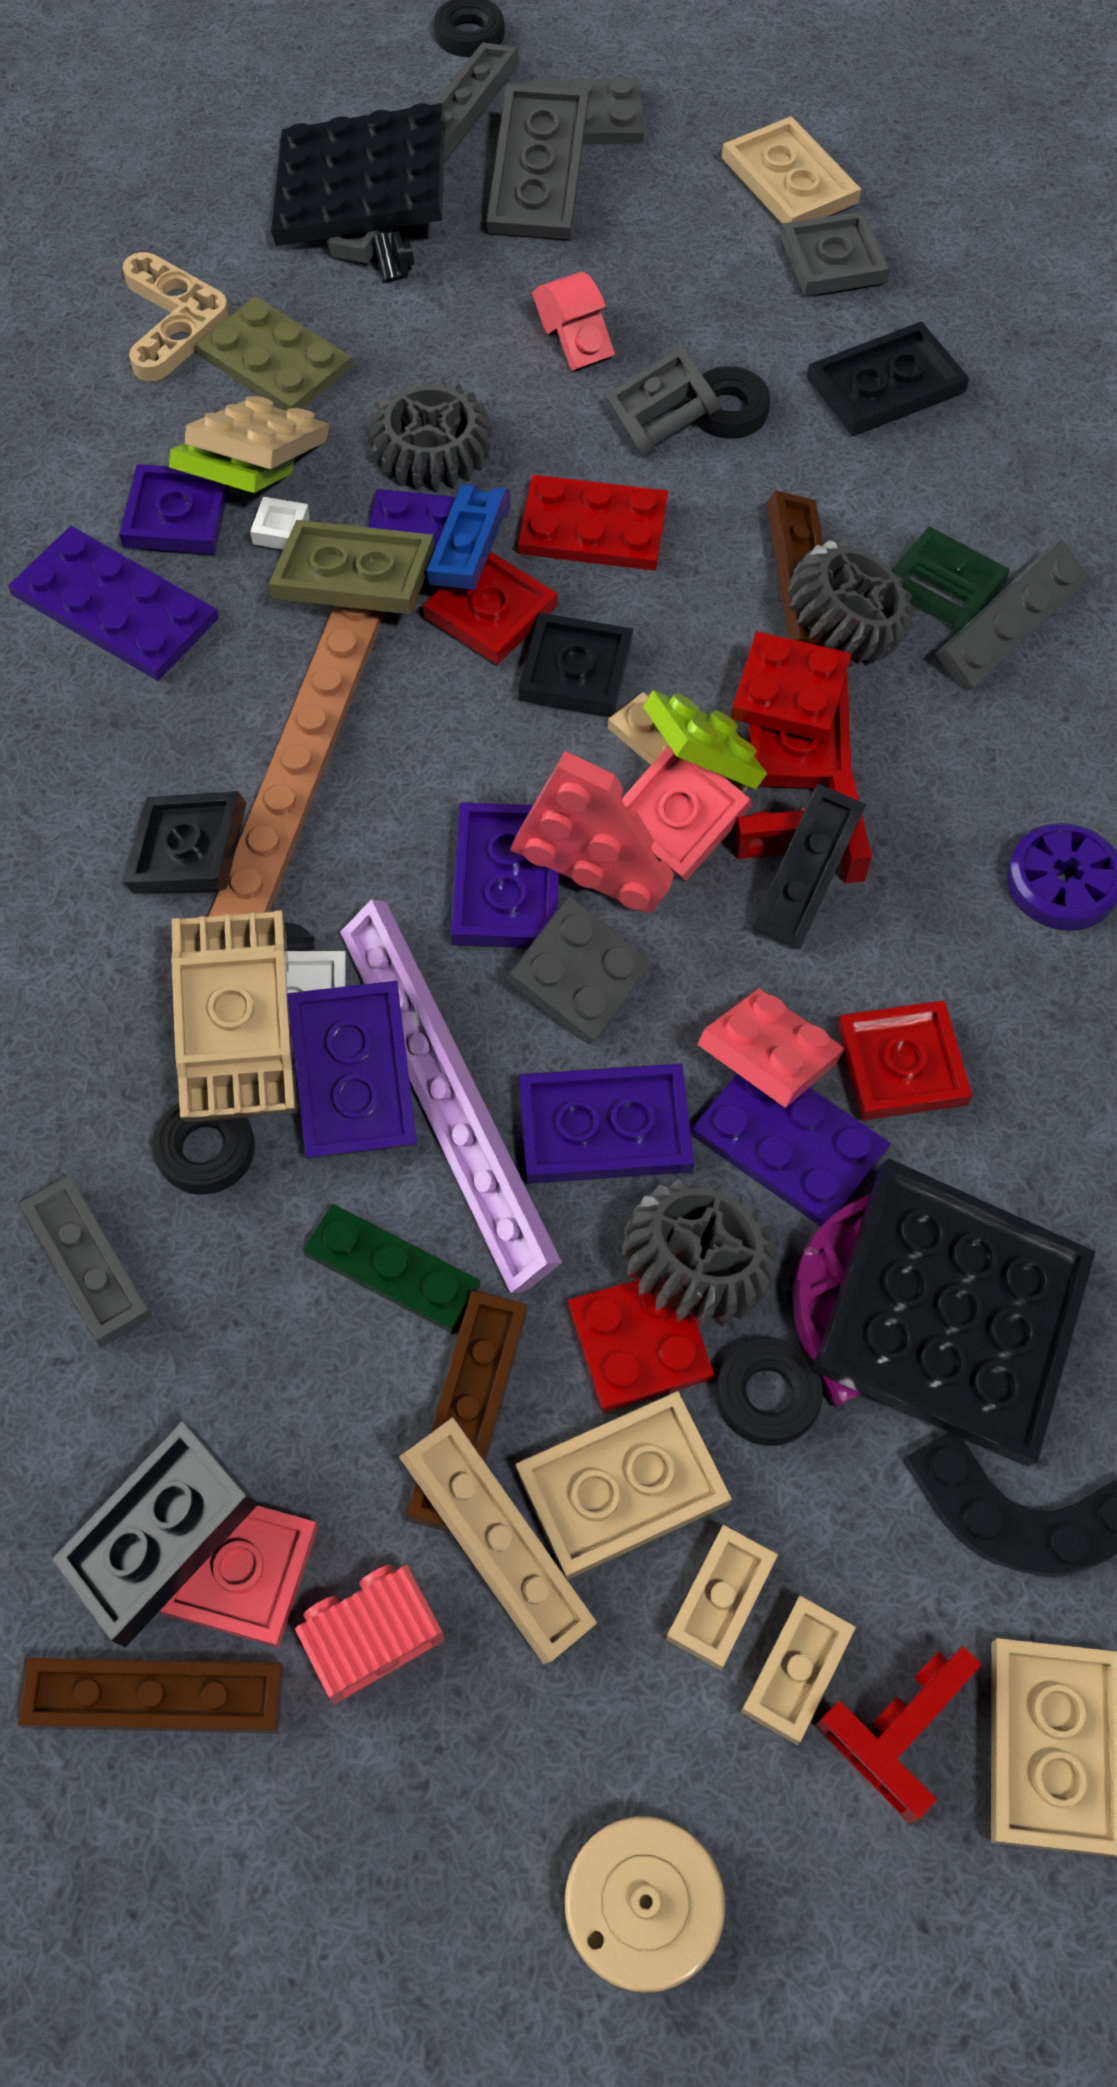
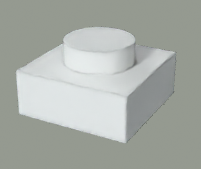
M263 497L250 530L252 544L283 550L295 521H309L308 504Z

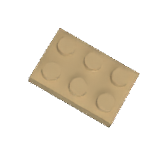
M792 116L723 144L722 159L782 224L827 217L859 203L861 188Z
M248 396L243 402L226 405V408L221 411L206 413L204 418L187 424L184 444L272 469L323 444L328 437L329 423L314 419V413L308 410L290 408L285 411L273 407V402L267 398Z
M679 1391L515 1464L516 1472L559 1568L567 1580L730 1505L732 1500Z
M999 1638L991 1642V1843L1117 1858V1651Z

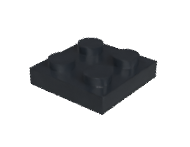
M539 612L518 688L519 700L613 716L616 712L631 650L633 628Z
M240 792L146 797L124 880L125 885L133 894L227 889L247 805Z

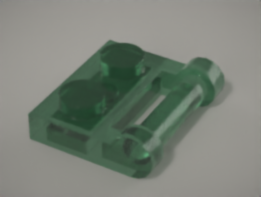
M930 526L927 527L892 569L895 576L905 579L902 588L913 595L910 602L952 624L951 630L956 633L989 604L1005 584L1010 571L1009 568ZM914 574L962 600L965 604L960 607L912 581L910 577Z

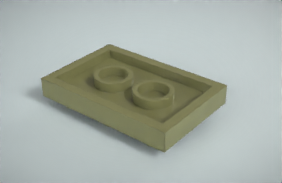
M257 296L253 297L195 343L198 356L261 397L271 400L273 405L285 411L290 408L303 409L353 368L350 355Z
M296 520L269 582L272 599L411 615L425 579L426 570L435 551L433 534Z

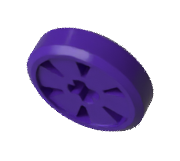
M1057 823L1036 828L1020 840L1009 862L1007 884L1010 894L1018 907L1026 915L1042 925L1060 930H1081L1092 927L1108 917L1117 904V851L1102 836L1082 826ZM1064 871L1074 875L1067 882L1060 880L1057 876L1063 874Z

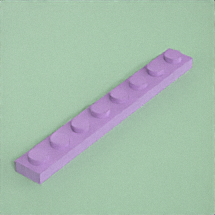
M371 899L340 933L364 984L397 980L408 1073L411 1084L510 1294L524 1292L532 1288L558 1267L562 1261L387 902Z

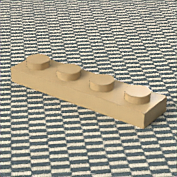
M453 1417L399 1456L543 1664L552 1662L597 1624L594 1617Z

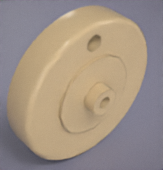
M637 1816L625 1818L604 1827L591 1837L578 1853L566 1884L564 1898L565 1918L571 1940L587 1966L600 1978L618 1988L640 1993L658 1992L674 1988L701 1970L719 1942L725 1919V1894L720 1873L704 1845L688 1830L671 1821L657 1817Z

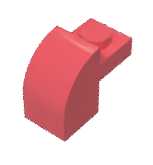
M578 272L540 285L532 291L544 330L547 334L558 332L568 365L572 371L615 355L601 310L606 307L597 285L587 273Z

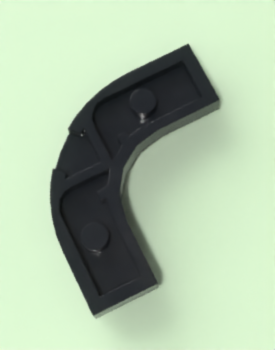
M948 1432L906 1456L904 1459L905 1465L945 1526L967 1548L995 1565L999 1564L1015 1571L1034 1574V1576L1057 1577L1077 1574L1092 1569L1117 1555V1479L1073 1505L1055 1511L1034 1510L1006 1498L990 1481L963 1438Z

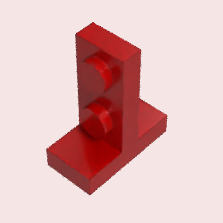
M852 771L832 773L829 788L859 801ZM805 808L799 811L780 813L760 811L749 816L738 817L734 839L737 859L784 855ZM861 815L840 861L845 884L865 882L872 859L863 815Z
M961 1646L949 1658L940 1650L937 1651L914 1676V1679L922 1688L907 1705L897 1696L873 1721L872 1725L880 1732L877 1738L840 1700L831 1707L814 1727L911 1824L921 1819L937 1799L898 1758L982 1664L964 1646Z

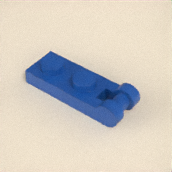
M461 485L426 570L429 585L476 589L502 519L509 514L511 493L508 488L493 487L491 491H481L477 485Z

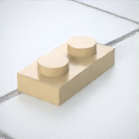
M723 1525L667 1634L666 1640L721 1671L778 1554Z
M799 1596L741 1713L798 1745L856 1627L806 1598Z

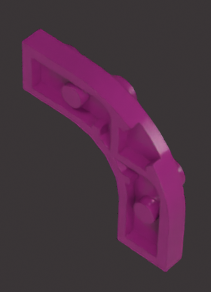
M870 1195L854 1201L831 1216L808 1241L797 1264L792 1292L793 1314L800 1341L805 1352L813 1362H815ZM820 1375L822 1384L835 1408L863 1394Z

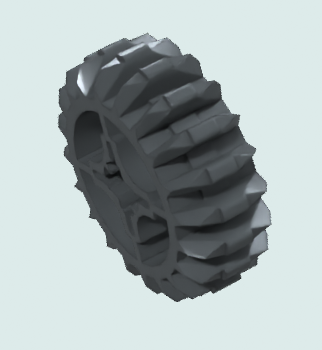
M426 379L420 386H413L407 382L403 392L391 389L389 399H379L377 411L372 412L369 441L370 447L373 448V457L376 460L377 466H382L387 478L396 475L400 486L405 485L412 479L417 491L422 488L424 482H429L437 492L442 481H447V484L455 489L458 475L470 481L473 470L482 471L485 458H489L492 425L489 423L485 404L478 403L475 392L464 393L461 384L449 388L446 386L444 379L438 385H429ZM462 431L463 433L456 439V434Z
M829 539L824 545H817L813 550H810L794 569V574L790 578L791 586L787 591V594L793 599L789 608L800 615L797 625L807 627L810 631L809 639L817 638L822 642L823 647L852 653L851 659L857 665L864 660L873 664L878 659L885 658L889 653H893L898 648L913 625L911 618L915 613V609L909 603L913 595L902 588L905 579L894 575L892 572L893 565H885L879 560V553L874 555L867 553L863 544L853 548L846 539L839 544Z
M678 1178L669 1188L659 1184L649 1196H644L642 1201L637 1203L624 1229L625 1235L623 1238L625 1241L622 1246L623 1253L621 1257L629 1261L627 1277L641 1280L638 1295L653 1294L657 1298L656 1311L668 1306L676 1310L677 1322L689 1314L693 1315L700 1328L708 1323L711 1317L723 1327L733 1317L741 1320L750 1313L757 1303L762 1302L776 1274L775 1270L778 1265L774 1260L776 1259L778 1246L769 1241L772 1227L757 1223L759 1220V1209L747 1210L742 1206V1194L732 1199L723 1194L722 1183L713 1190L706 1189L700 1178L691 1184L690 1187Z

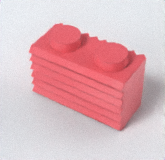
M390 1564L371 1572L359 1582L362 1591H358L353 1596L345 1598L341 1603L337 1596H332L316 1603L303 1614L306 1622L299 1624L295 1628L333 1705L445 1641L443 1632L408 1565L402 1566L395 1571Z

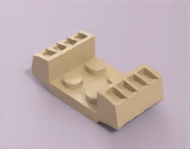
M282 910L238 915L226 914L224 916L212 917L199 916V918H173L171 962L180 1118L184 1122H198L297 1113L296 1078L292 1066L286 971H289Z

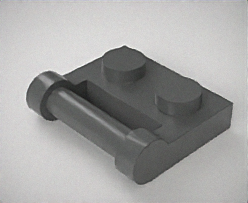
M683 346L605 395L643 458L655 451V445L707 413L711 416L721 410V405L716 395ZM694 393L696 394V398L686 403L679 409L675 410L668 416L664 417L657 423L653 424L646 430L642 428L643 425L650 422L657 416L661 415L668 409L672 408L679 402L683 401L690 395Z

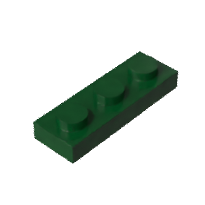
M335 1204L331 1205L303 1249L306 1257L451 1334L466 1311L471 1291L477 1292L480 1288V1280Z

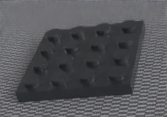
M419 103L408 109L396 111L377 110L365 116L353 118L340 116L328 122L310 125L297 123L289 128L282 129L271 227L275 245H288L442 221L445 114L442 103L432 105Z
M888 1158L880 1165L812 1371L1028 1467L1036 1464L1041 1453L1096 1251Z

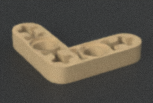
M139 252L127 257L123 262L122 268L126 284L133 292L169 311L170 314L132 346L129 358L135 376L144 381H157L170 374L196 351L195 343L229 317L226 297L219 290L154 254ZM173 289L186 290L182 295H166L167 292ZM178 332L191 334L188 338L182 340L170 339L173 334Z

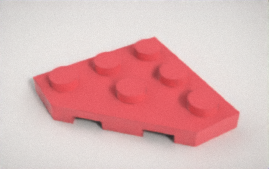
M564 751L519 829L510 850L524 856L535 865L546 866L573 879L575 883L582 887L593 888L617 899L627 908L651 914L669 891L674 877V873L667 861H658L651 847L654 839L638 812H629L622 801L621 796L624 789L616 775Z

